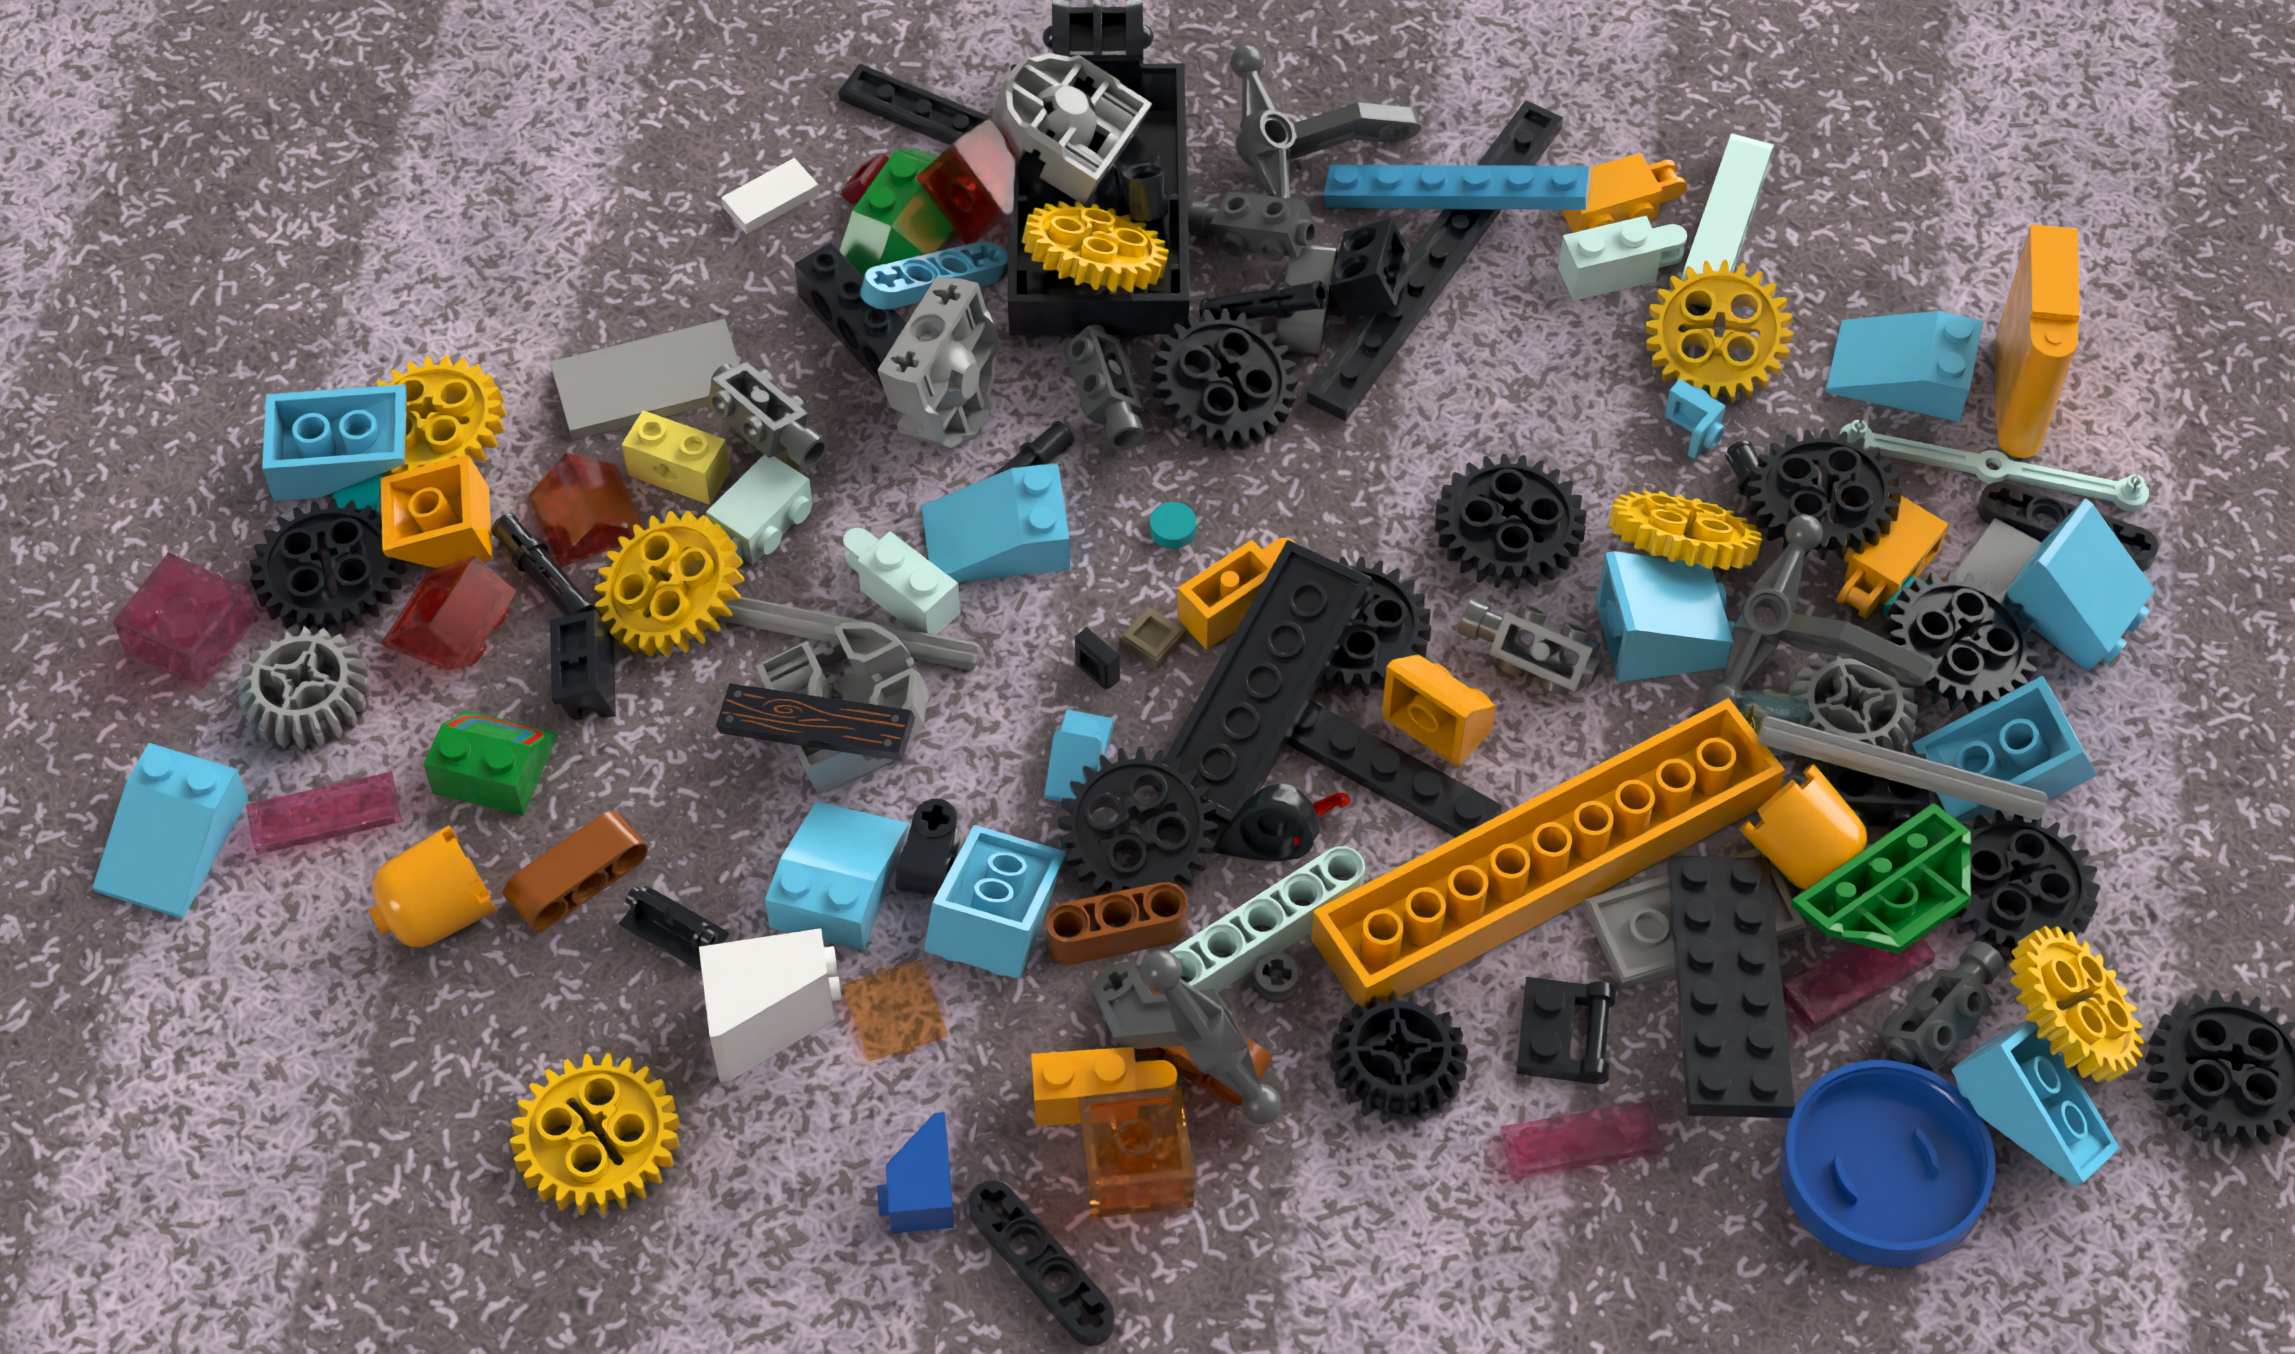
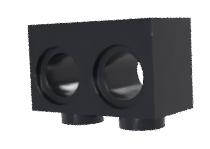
M1392 218L1344 231L1329 283V294L1335 304H1339L1347 320L1396 307L1410 250Z
M1904 753V754H1908V755H1912V756H1915V757H1919V758L1926 759V754H1910V753ZM1824 762L1821 773L1860 818L1864 826H1883L1893 831L1930 806L1929 790ZM1844 791H1852L1856 793L1858 796L1849 795ZM1892 792L1901 793L1907 798L1898 797Z

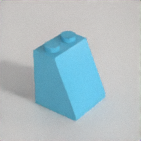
M2085 498L2042 541L2006 589L2007 597L2004 602L2008 606L2021 604L2022 608L2016 616L2020 619H2031L2033 622L2030 626L2079 666L2090 671L2102 659L2109 664L2124 648L2127 642L2121 636L2126 629L2133 632L2148 615L2150 610L2144 604L2155 589L2095 506Z
M1615 551L1605 553L1596 608L1617 683L1727 668L1729 650L1731 645H1734L1732 631L1735 623L1734 621H1727L1725 614L1727 605L1725 588L1722 582L1716 583L1712 569H1707L1698 563L1691 567L1681 560L1670 562L1666 558Z

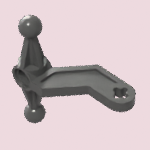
M1246 44L1237 47L1230 57V67L1237 76L1242 78V121L1240 122L1241 132L1236 138V149L1242 160L1256 169L1268 196L1289 198L1290 159L1351 140L1389 143L1412 138L1421 131V123L1415 108L1361 102L1292 123L1287 116L1276 111L1259 76L1264 67V57L1261 51L1252 45Z
M1803 514L1797 515L1788 522L1785 530L1788 546L1752 586L1733 626L1732 637L1734 645H1731L1729 650L1725 680L1709 690L1706 704L1707 708H1710L1729 698L1739 712H1741L1744 706V697L1741 692L1742 687L1774 652L1780 640L1800 650L1855 659L1898 680L1916 686L1925 685L1933 667L1922 656L1847 621L1793 613L1797 606L1805 552L1816 548L1823 537L1820 522L1811 515ZM1757 607L1769 608L1776 616V624L1767 627L1760 625L1754 619L1753 610Z
M1167 950L1151 952L1142 962L1141 973L1133 963L1123 962L1108 968L1101 974L1095 983L1094 995L1113 1037L1122 1048L1134 1047V1049L1183 1045L1195 1065L1204 1075L1210 1074L1243 1097L1242 1110L1250 1121L1255 1124H1267L1273 1122L1280 1115L1282 1109L1281 1096L1270 1085L1259 1083L1248 1043L1232 1018L1225 1002L1215 989L1198 991L1181 979L1182 965L1174 954ZM1151 989L1154 991H1162L1164 992V994L1153 995Z

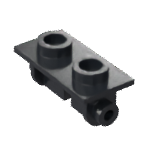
M634 886L631 888L625 900L631 908L619 922L620 926L700 972L702 969L699 947L723 943L729 936V932L649 886L642 888Z

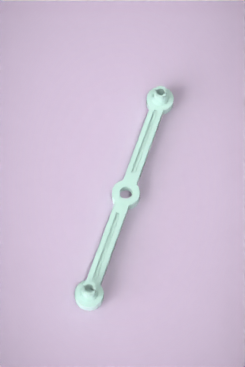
M1854 420L1852 423L1845 425L1840 434L1843 431L1847 432V442L1851 444L1862 437L1865 438V451L1879 447L1881 449L1880 455L1976 474L1980 480L1988 484L2007 480L2112 501L2120 509L2127 512L2141 510L2149 497V489L2140 475L2137 476V479L2135 474L2119 481H2113L2009 460L2005 454L1997 450H1987L1977 454L1872 433L1867 423L1863 420L1861 424L1859 420ZM1993 463L1997 465L1999 469L1991 470L1986 466V464Z

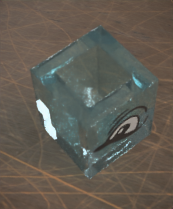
M1777 688L1736 693L1735 707L1757 735L1763 719L1768 716L1808 726L1810 706ZM1767 746L1773 755L1793 754L1792 752Z

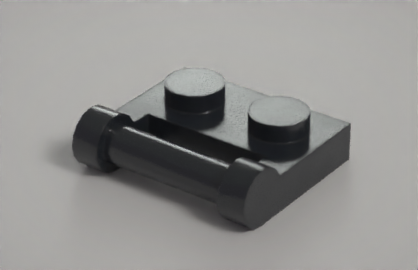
M1526 977L1516 1074L1599 1085L1607 1083L1610 1065L1605 1060L1609 1008L1615 1004L1616 987L1603 981L1581 984ZM1574 1004L1589 1006L1585 1058L1582 1060L1570 1059Z

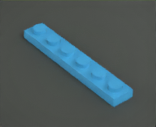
M1330 165L1323 197L1325 208L1587 210L1591 171L1590 166Z

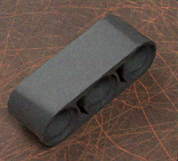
M1319 244L1304 246L1298 258L1289 257L1285 282L1293 286L1317 280L1323 281L1327 287L1329 298L1325 309L1294 312L1290 318L1278 319L1275 347L1287 345L1289 348L1287 352L1321 355L1331 301L1329 283L1336 262L1337 246Z

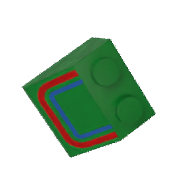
M465 711L441 724L423 764L432 793L524 815L557 738V732Z

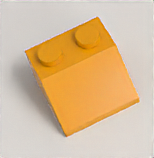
M469 455L380 478L382 547L386 556L446 571L493 560L489 486Z
M1420 655L1392 660L1386 667L1381 717L1459 768L1493 730L1496 705L1482 691L1474 688L1470 689L1453 678L1445 667L1437 663H1431Z

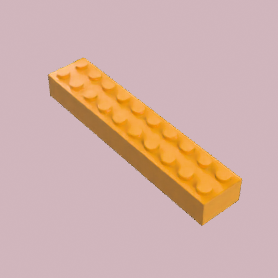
M1728 698L1314 910L1311 940L1355 1004L1357 1003L1369 1009L1370 1001L1374 995L1382 1003L1388 1002L1389 994L1393 990L1398 998L1580 904L1584 899L1601 893L1757 811L1780 790L1785 769L1768 747L1758 742L1757 733Z

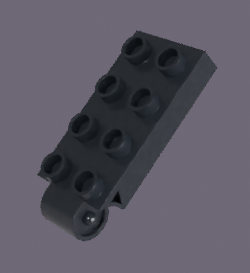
M1052 0V25L1044 30L1042 40L1044 45L1052 50V54L1067 57L1080 55L1118 79L1122 85L1152 103L1138 131L1117 161L1128 164L1149 160L1150 155L1158 154L1164 170L1169 213L1153 221H1136L1131 219V222L1146 223L1145 231L1158 232L1157 239L1166 242L1164 248L1169 250L1163 277L1158 278L1156 285L1148 283L1145 290L1135 285L1133 292H1128L1121 286H1117L1116 292H1112L1106 285H1100L1099 289L1095 290L1091 284L1086 282L1076 285L1074 282L1075 278L1070 276L1060 279L1058 278L1059 271H1045L1043 269L1044 262L1032 261L1033 253L1025 252V243H1022L1028 215H1033L1035 208L1044 209L1046 203L1058 207L1059 201H1062L1070 207H1074L1077 200L1040 178L1046 165L1044 161L1039 159L1041 153L1036 149L1032 153L1026 151L1017 163L1010 159L1009 336L1078 335L1084 328L1090 325L1103 326L1108 335L1170 334L1174 324L1177 323L1184 327V323L1189 315L1185 63H1144L1143 49L1151 46L1154 35L1150 27L1143 25V0H1126V7H1102V0H1093V7H1070V0ZM1011 64V71L1017 64ZM1077 77L1073 87L1083 91L1090 99L1097 91L1092 86L1094 80L1090 77H1087L1085 81ZM1050 129L1046 133L1052 139L1056 134ZM1095 130L1088 148L1098 153L1107 137ZM1112 166L1086 205L1083 206L1091 208L1093 204H1097L1100 209L1105 211L1113 208L1116 211L1115 215L1122 217L1129 215L1124 202L1119 198L1114 167Z

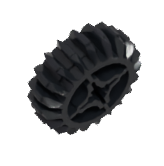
M1393 990L1389 994L1388 1002L1382 1003L1374 995L1370 1001L1369 1009L1356 1003L1352 1008L1351 1018L1343 1017L1339 1022V1034H1335L1332 1037L1331 1050H1333V1054L1330 1056V1068L1332 1071L1337 1072L1334 1079L1337 1089H1346L1345 1100L1348 1105L1362 1100L1361 1113L1363 1117L1371 1114L1374 1109L1380 1110V1121L1383 1125L1390 1119V1113L1399 1114V1121L1404 1127L1409 1123L1410 1113L1415 1112L1418 1118L1425 1123L1430 1116V1108L1442 1113L1447 1107V1098L1455 1099L1460 1091L1459 1082L1466 1078L1467 1067L1464 1062L1467 1061L1468 1049L1466 1045L1461 1044L1463 1039L1461 1027H1451L1452 1017L1450 1016V1011L1435 1015L1437 1005L1434 999L1424 1006L1418 1005V997L1415 992L1408 997L1407 1002L1399 1001L1397 994ZM1388 1031L1387 1036L1383 1039L1370 1041L1369 1046H1362L1372 1036ZM1411 1033H1414L1422 1038H1417L1413 1036ZM1395 1044L1398 1046V1055H1401V1059L1404 1062L1403 1072L1400 1070L1399 1060L1396 1059L1394 1053ZM1428 1069H1437L1422 1082L1410 1085V1080L1416 1075L1428 1074ZM1375 1077H1381L1385 1079L1389 1084L1376 1079Z

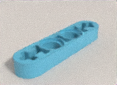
M982 241L875 266L868 269L865 273L860 296L868 305L877 309L888 310L921 302L936 277L959 278L978 283L979 287L994 284L1003 278L1008 263V254L999 245ZM947 269H951L959 273L951 272ZM911 277L921 279V280H923V281H925V282L917 281V280H915V279H913V278H911Z

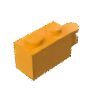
M1638 153L1590 167L1591 184L1587 210H1561L1573 233L1647 216L1650 222L1652 219L1658 218L1660 204L1682 196L1687 190V184L1683 178L1676 176L1677 167L1672 160H1664L1647 165L1642 154Z
M1901 496L1897 521H1892L1889 535L1880 533L1879 545L1874 546L1865 541L1863 554L1860 555L1849 547L1844 559L1848 563L1844 578L1846 583L1841 589L1836 602L1842 606L1848 603L1859 610L1858 615L1863 619L1868 618L1879 603L1885 605L1892 595L1901 589L1902 584L1909 575L1914 578L1920 576L1941 550L1949 524Z
M1280 538L1263 549L1253 540H1250L1178 587L1177 620L1206 650L1234 633L1287 539L1295 542L1294 540Z
M1134 1047L1031 1054L1036 1126L1138 1119V1105L1165 1104L1173 1100L1177 1093V1070L1175 1066L1165 1060L1135 1062Z

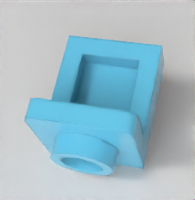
M1679 379L1669 391L1665 417L1692 432L1687 456L1696 460L1705 448L1713 450L1722 439L1726 429L1722 425L1726 406L1710 397L1704 390L1693 387Z

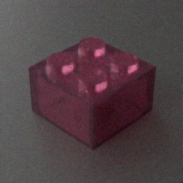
M168 552L113 620V625L126 653L204 688L258 617L246 587Z

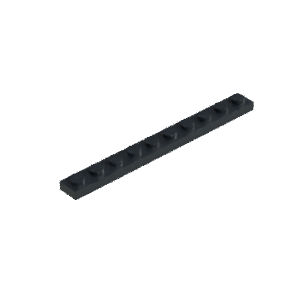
M1525 100L1477 165L1535 166L1562 129L1563 117ZM1444 209L1409 256L1396 307L1364 315L1307 391V403L1346 422L1502 209Z

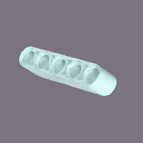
M1731 134L1681 281H1686V267L1688 266L1697 275L1702 274L1704 261L1710 263L1713 271H1719L1722 261L1727 260L1729 272H1734L1769 168L1774 144ZM1693 303L1694 305L1708 308L1705 304Z
M1338 846L1326 851L1169 951L1180 960L1182 965L1181 977L1184 976L1191 979L1192 981L1188 982V984L1198 991L1215 989L1219 992L1255 969L1257 962L1263 956L1270 953H1279L1312 932L1314 910L1363 886L1365 864L1361 854L1355 849L1346 846ZM1345 875L1351 879L1340 881L1334 879L1333 876ZM1297 900H1305L1310 902L1311 904L1308 906H1299L1294 904L1293 902ZM1265 925L1272 930L1259 932L1254 930L1253 927ZM1226 951L1232 955L1226 958H1219L1212 953Z

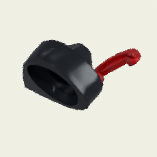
M1275 784L1264 787L1245 801L1228 823L1215 844L1214 853L1245 859L1277 862L1299 859L1309 853L1314 840L1319 834V818L1336 806L1340 808L1347 806L1351 799L1347 793H1336L1312 804L1301 791L1292 785Z

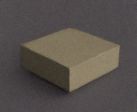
M1148 606L1119 637V645L1157 669L1185 639L1186 630Z

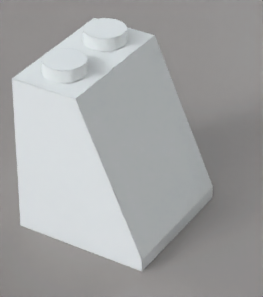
M821 928L699 947L709 1035L720 1082L731 1081L834 1020L832 1002L842 1000L835 949L834 946L824 947Z

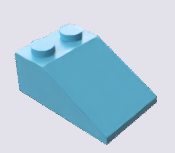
M1941 311L1842 320L1825 393L1960 422L1970 391L1983 320Z
M391 385L266 394L262 469L273 501L321 498L334 491L404 465L406 386Z
M1058 463L1011 468L922 505L928 560L956 582L1070 570V541Z
M2044 676L2000 697L1999 701H1992L1912 743L1917 754H1926V760L2039 790L2047 794V800L2098 776ZM1937 793L1946 813L1958 822L1974 819L1979 814L1982 816L1993 814L1998 810Z
M148 743L125 784L92 887L93 891L183 919L249 799L238 770Z
M816 801L783 853L766 895L765 904L770 928L789 933L821 928L823 941L864 951L908 832L909 823Z
M973 825L932 903L924 951L941 956L948 961H959L989 970L996 975L1019 979L1032 953L1067 852Z
M2026 1020L1990 1038L1951 1069L1956 1077L1960 1094L1969 1099L1981 1118L2073 1186L2084 1183L2120 1147L2072 1067L2068 1069L2065 1066L2063 1054L2058 1052L2052 1055L2050 1052L2051 1042L2047 1037L2039 1039L2036 1036L2039 1029L2037 1023Z

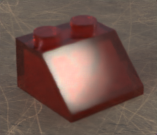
M987 119L952 143L916 176V179L966 245L978 242L1013 212L1016 154L1009 146L1005 135L997 130L990 119Z
M476 556L428 571L381 644L389 649L447 671L466 665L468 667L472 666L485 653L487 645L484 642L491 631L499 627L509 615L510 609L507 606L517 591Z

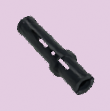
M1317 280L1293 286L1283 282L1274 284L1271 289L1210 299L1204 298L1200 303L1199 313L1200 318H1202L1204 311L1209 310L1214 319L1218 320L1223 309H1227L1230 321H1237L1238 316L1242 312L1246 314V320L1274 315L1278 319L1292 317L1294 312L1325 309L1329 296L1323 281Z
M513 513L502 515L494 522L491 527V533L512 555L514 566L519 571H526L565 616L596 610V607L587 600L568 575L548 555V547L542 539L534 538ZM522 545L536 558V563L522 549ZM550 577L564 590V596L550 581Z

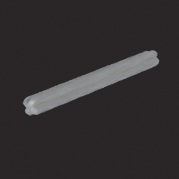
M740 597L739 600L727 601L726 606L733 613L732 616L719 615L716 619L718 621L829 643L838 638L833 629L834 627L847 622H867ZM877 624L896 635L915 660L966 670H974L978 663L980 652L977 643Z
M1770 716L1765 717L1760 725L1758 742L1773 748L2035 820L2042 817L2047 806V794L2032 788Z

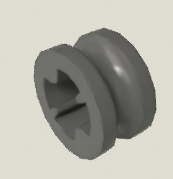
M1270 953L1263 956L1257 962L1254 972V985L1260 997L1269 1002L1280 1003L1291 999L1296 994L1300 974L1299 967L1293 958L1283 953ZM1272 970L1283 971L1282 985L1275 986L1271 984Z

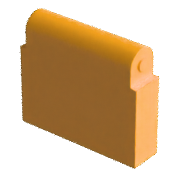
M2030 225L1996 332L1995 410L1997 440L2000 447L2014 457H2032L2042 449L2078 345V320L2080 317L2078 228Z

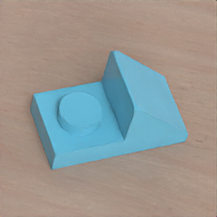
M1066 710L1061 730H1056L1053 736L1044 794L1045 799L1062 801V798L1076 799L1077 797L1070 790L1069 783L1071 780L1086 784L1082 769L1085 765L1096 772L1101 770L1099 756L1103 754L1106 757L1113 731V718Z

